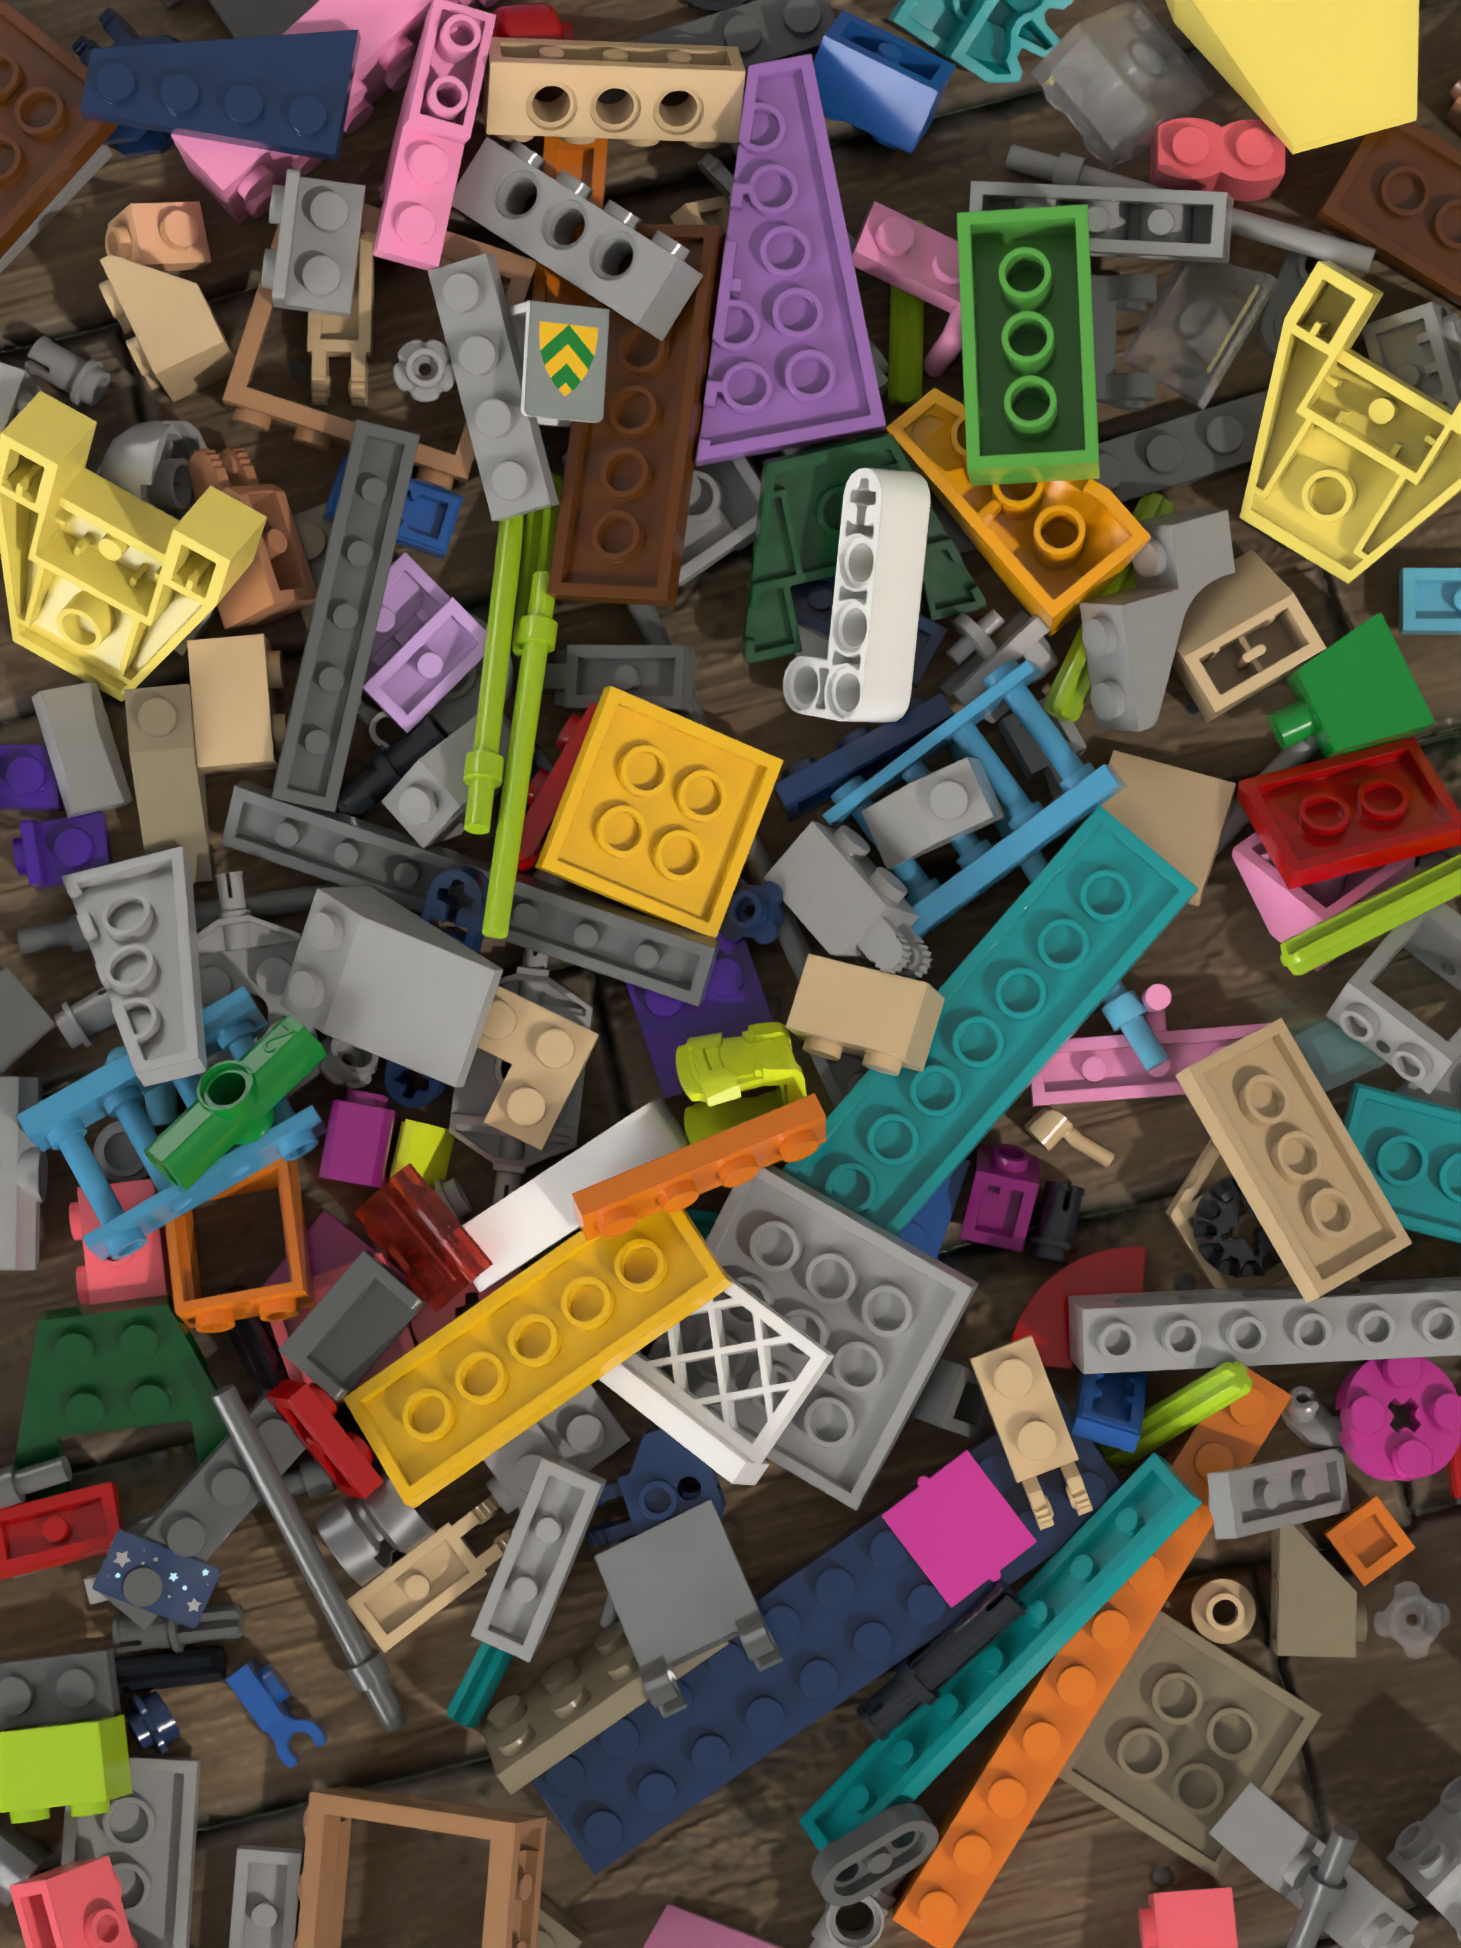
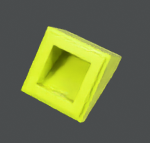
M405 1119V1122L401 1123L389 1177L392 1179L391 1182L426 1190L434 1189V1181L439 1178L445 1182L455 1136L449 1133V1129Z

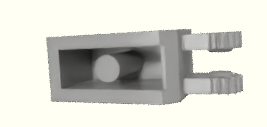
M811 821L766 874L764 879L775 882L781 887L783 901L830 955L852 959L861 964H876L875 967L880 968V971L893 974L896 972L901 974L902 977L914 980L917 977L922 978L924 973L927 974L928 968H931L930 962L933 959L930 958V954L932 952L928 951V946L923 945L924 941L911 927L920 916L904 899V896L908 893L905 885L891 872L882 867L877 868L866 856L870 851L869 845L855 831L845 825L835 829Z

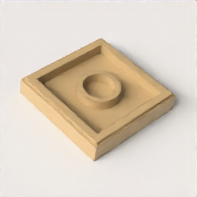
M1113 750L1109 765L1114 767L1127 787L1101 806L1198 888V892L1188 904L1200 907L1236 793V783Z

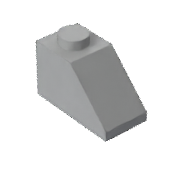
M504 714L499 745V754L504 758L502 785L494 789V797L503 787L512 725ZM477 715L418 759L381 801L422 849L461 835L464 831L469 787L463 782L466 754L473 751Z
M966 757L911 782L861 811L887 870L1005 818L980 759Z

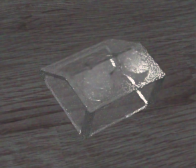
M1141 0L1127 1L1077 23L1031 72L1033 77L1042 86L1047 101L1055 109L1064 113L1083 136V142L1088 151L1097 159L1102 160L1110 170L1141 155L1151 147L1159 125L1173 119L1189 117L1216 94L1215 90Z

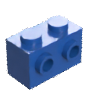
M845 10L840 13L825 33L813 62L823 115L835 121H845L870 133L881 145L892 149H902L910 154L914 152L930 128L956 65Z

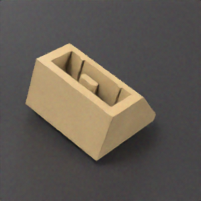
M112 254L100 259L109 279L99 283L98 286L112 315L118 320L124 333L127 334L134 331L136 336L125 342L141 375L145 376L152 390L163 386L171 400L175 402L230 376L235 356L215 314L197 283Z
M1253 549L1234 560L1235 573L1212 581L1195 596L1183 620L1172 665L1206 723L1292 674L1327 648L1293 591Z

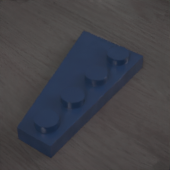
M359 30L92 48L80 112L84 119L338 162L361 36Z

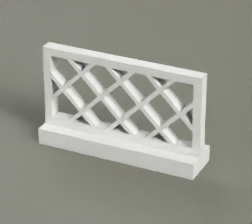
M728 1275L733 1285L724 1290V1292L732 1298L720 1300L719 1295H717L689 1315L708 1313L713 1349L684 1354L679 1322L667 1330L671 1357L649 1360L639 1350L603 1375L599 1380L731 1484L755 1486L770 1465L764 1459L835 1355ZM743 1306L753 1315L756 1341L726 1346L721 1310ZM768 1326L782 1336L769 1338ZM793 1344L808 1355L810 1360L795 1381L776 1384L771 1347ZM757 1350L763 1387L733 1392L728 1355ZM715 1358L720 1395L698 1398L689 1391L685 1363ZM672 1366L674 1378L661 1368ZM787 1392L779 1404L777 1393ZM764 1396L768 1422L755 1441H753L738 1429L734 1401ZM721 1404L723 1417L713 1410L710 1405Z

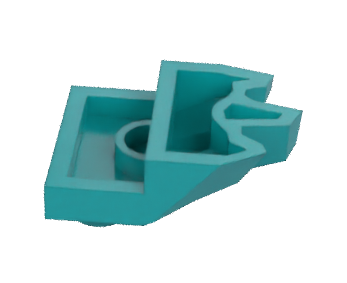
M898 0L887 19L938 54L987 83H1020L1023 71L1017 56L1022 48L1049 61L1067 48L1048 26L1044 14L1049 8L1064 10L1074 0Z

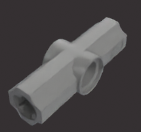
M0 1077V1270H39L40 1203L45 1201L47 1195L48 1157L47 1151L42 1152L27 1137L16 1115L42 1101L43 1089L41 1078Z

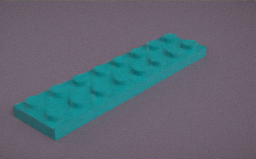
M1099 805L937 991L945 998L923 1072L901 1067L899 1076H893L869 1069L826 1118V1142L819 1144L818 1149L810 1156L796 1162L787 1163L782 1171L898 1237L1198 892V888Z

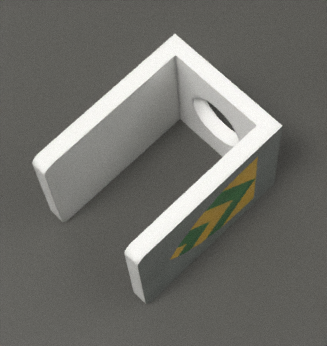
M527 301L508 307L523 363L521 413L524 416L537 417L538 425L571 428L572 421L589 423L602 421L604 415L610 309L539 301Z

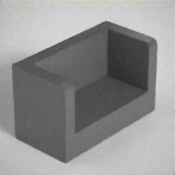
M363 1251L278 1351L336 1401H341L355 1388L428 1301L371 1251Z

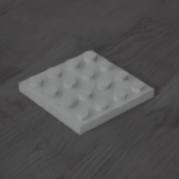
M769 1165L759 1169L758 1174L750 1181L732 1188L706 1239V1243L729 1276L835 1355L766 1458L856 1511L865 1502L979 1283L775 1166ZM724 1291L719 1294L720 1300L732 1298ZM743 1306L721 1310L726 1346L756 1341L753 1315ZM708 1313L687 1316L680 1321L684 1354L713 1349ZM768 1326L769 1338L782 1336ZM667 1331L656 1338L647 1356L649 1360L671 1357ZM793 1344L771 1347L776 1384L795 1381L810 1360L808 1355ZM757 1350L728 1355L733 1392L763 1387ZM715 1358L685 1363L690 1392L698 1398L720 1395ZM672 1366L661 1368L674 1378ZM787 1392L777 1393L779 1404ZM764 1396L734 1401L738 1429L753 1441H755L768 1422ZM721 1404L710 1405L713 1410L723 1417Z

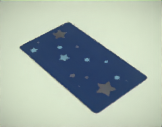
M117 1530L94 1581L93 1590L131 1604L123 1593L125 1577L136 1568H151L161 1578L162 1593L159 1599L152 1605L139 1608L195 1629L221 1574V1569L192 1557L178 1556L167 1547L124 1530Z

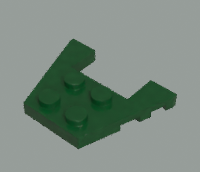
M889 432L764 460L741 648L743 660L747 664L803 651L790 587L836 576L843 495L851 474L861 468L913 472L894 436ZM930 502L922 582V595L927 617L933 621L987 608L981 590L974 583L962 561L959 551L952 539L948 537Z
M170 1295L41 1311L37 1323L14 1462L19 1469L65 1456L61 1438L64 1436L189 1420L192 1423L199 1466L224 1439L229 1431L210 1397L219 1388L207 1369L208 1362L191 1331L175 1313L174 1301ZM70 1481L27 1494L26 1501L22 1503L70 1492Z

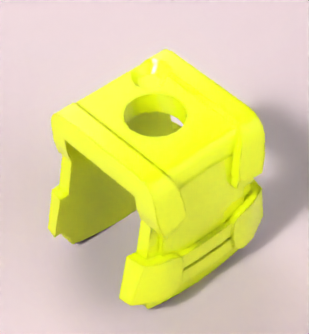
M780 1022L748 1025V1030L743 1031L742 1036L723 1038L722 1032L690 1037L685 1045L678 1046L676 1049V1069L681 1087L691 1101H700L685 1109L684 1126L689 1145L807 1096L805 1078L801 1067L795 1061L788 1029ZM762 1086H777L775 1091L756 1097L740 1098L742 1097L741 1092Z

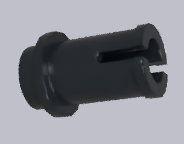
M1045 1181V1192L1036 1236H1029L1028 1244L1033 1245L1032 1258L1055 1264L1069 1265L1071 1254L1078 1253L1079 1247L1074 1245L1073 1241L1082 1197L1085 1195L1084 1188L1075 1185L1067 1188L1068 1184Z

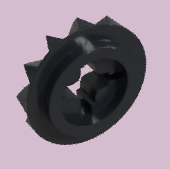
M1226 1177L1211 1186L1202 1196L1196 1207L1193 1219L1195 1243L1203 1258L1222 1273L1235 1278L1264 1276L1268 1270L1281 1263L1282 1260L1262 1226L1254 1230L1255 1241L1253 1244L1255 1250L1240 1236L1230 1237L1226 1235L1221 1237L1222 1234L1230 1232V1228L1235 1227L1239 1223L1237 1215L1240 1212L1237 1205L1238 1201L1249 1216L1257 1218L1234 1177Z

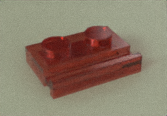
M411 1163L393 1175L385 1185L355 1212L365 1225L366 1231L373 1242L385 1249L406 1275L411 1288L419 1296L425 1298L436 1313L493 1265L488 1256Z

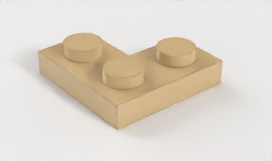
M498 986L477 1048L512 1065L484 1123L543 1151L599 1038V1034Z

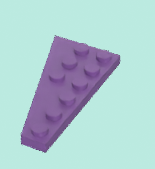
M811 54L748 66L696 467L885 431L886 422Z

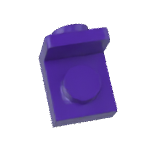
M0 745V810L63 811V800L46 745Z
M102 812L38 822L34 819L20 821L22 837L13 838V854L18 874L20 876L28 875L29 883L39 889L63 886L64 882L61 876L113 863L106 815Z

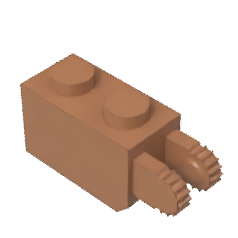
M210 448L194 450V454H190L191 458L188 460L189 465L187 469L189 470L188 476H191L190 483L196 501L211 485L267 517L253 562L217 604L225 630L270 625L314 602L317 589L285 491L274 484H259L254 466L250 464L251 458L248 457V452H244V448H223V452H219V454H216V450H210Z

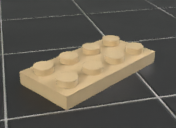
M1282 1018L1192 1064L1175 1075L1306 1304L1412 1244Z

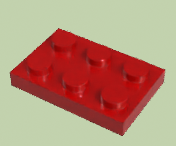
M1414 737L1239 780L1236 798L1288 889L1461 845V812Z

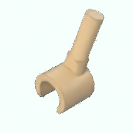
M1040 1109L1024 1126L1030 1136L1048 1152L1063 1138L1071 1147L1105 1167H1108L1114 1159V1153L1082 1135L1063 1114L1053 1109Z

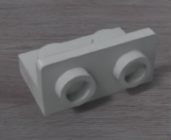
M288 168L285 186L273 184L269 224L280 225L277 250L265 249L261 288L272 289L273 307L350 317L365 200V185L301 177L300 170Z
M1431 301L1365 324L1362 334L1370 361L1455 411L1461 401V319L1457 313L1450 314L1448 307Z

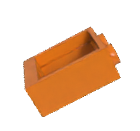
M282 1157L209 1199L215 1200L278 1188L290 1278L288 1283L202 1298L192 1210L165 1224L175 1313L190 1329L196 1328V1331L200 1333H218L235 1327V1320L260 1316L262 1321L267 1322L284 1321L298 1316V1309L316 1306L297 1159L284 1161Z

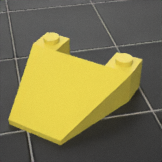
M1165 0L1176 26L1292 154L1414 122L1417 119L1419 0Z
M1318 261L1284 318L1239 518L1349 584L1461 492V401L1454 411L1352 350L1351 347L1384 293L1331 261Z
M40 391L0 434V554L12 639L15 643L85 682L97 681L99 690L123 702L125 700L124 690L136 689L217 606L251 565L267 517L211 485L181 520L153 507V505L85 468L97 422Z

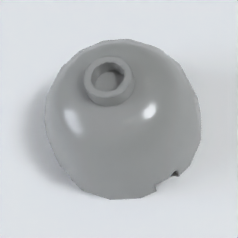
M148 421L137 423L113 439L96 474L153 505V507L181 520L187 513L186 510L196 503L190 483L191 476H188L189 470L187 469L189 465L188 460L191 458L190 454H194V450L206 449L207 446L200 432L189 421Z

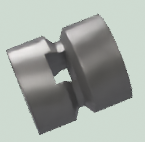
M384 1468L377 1472L384 1482L366 1499L358 1498L356 1501L342 1498L314 1519L315 1526L328 1548L347 1573L362 1587L392 1565V1552L398 1550L407 1554L436 1532L432 1520L421 1504L416 1508H411L404 1504Z

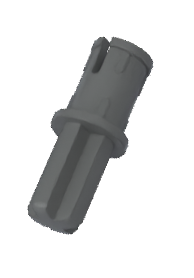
M234 1602L206 1605L195 1629L158 1615L144 1631L122 1611L115 1612L112 1619L113 1642L116 1644L115 1649L118 1654L171 1647L175 1653L183 1652L186 1644L240 1638L244 1633V1614L241 1605Z

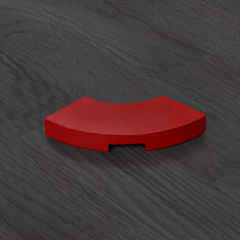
M1118 1247L1097 1251L1080 1257L1060 1269L1040 1286L1028 1300L1013 1328L1009 1343L1031 1335L1043 1366L1071 1369L1073 1362L1070 1360L1068 1296L1143 1292L1147 1247Z

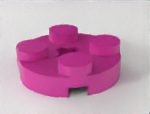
M1424 1357L1366 1360L1348 1373L1338 1390L1335 1410L1341 1409L1340 1421L1343 1430L1338 1431L1341 1445L1352 1462L1371 1477L1390 1482L1394 1480L1407 1482L1423 1478L1441 1470L1456 1453L1461 1441V1396L1457 1395L1456 1389L1447 1375L1430 1360ZM1390 1402L1397 1406L1403 1404L1410 1414L1409 1418L1411 1419L1410 1428L1403 1427L1395 1431L1391 1427L1390 1423L1394 1415L1388 1408Z

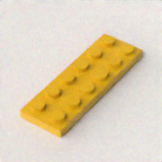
M685 1209L673 1213H665L663 1210L638 1220L634 1228L614 1238H604L601 1235L586 1242L580 1230L348 1394L343 1400L404 1504L411 1508H416L729 1288L733 1283Z

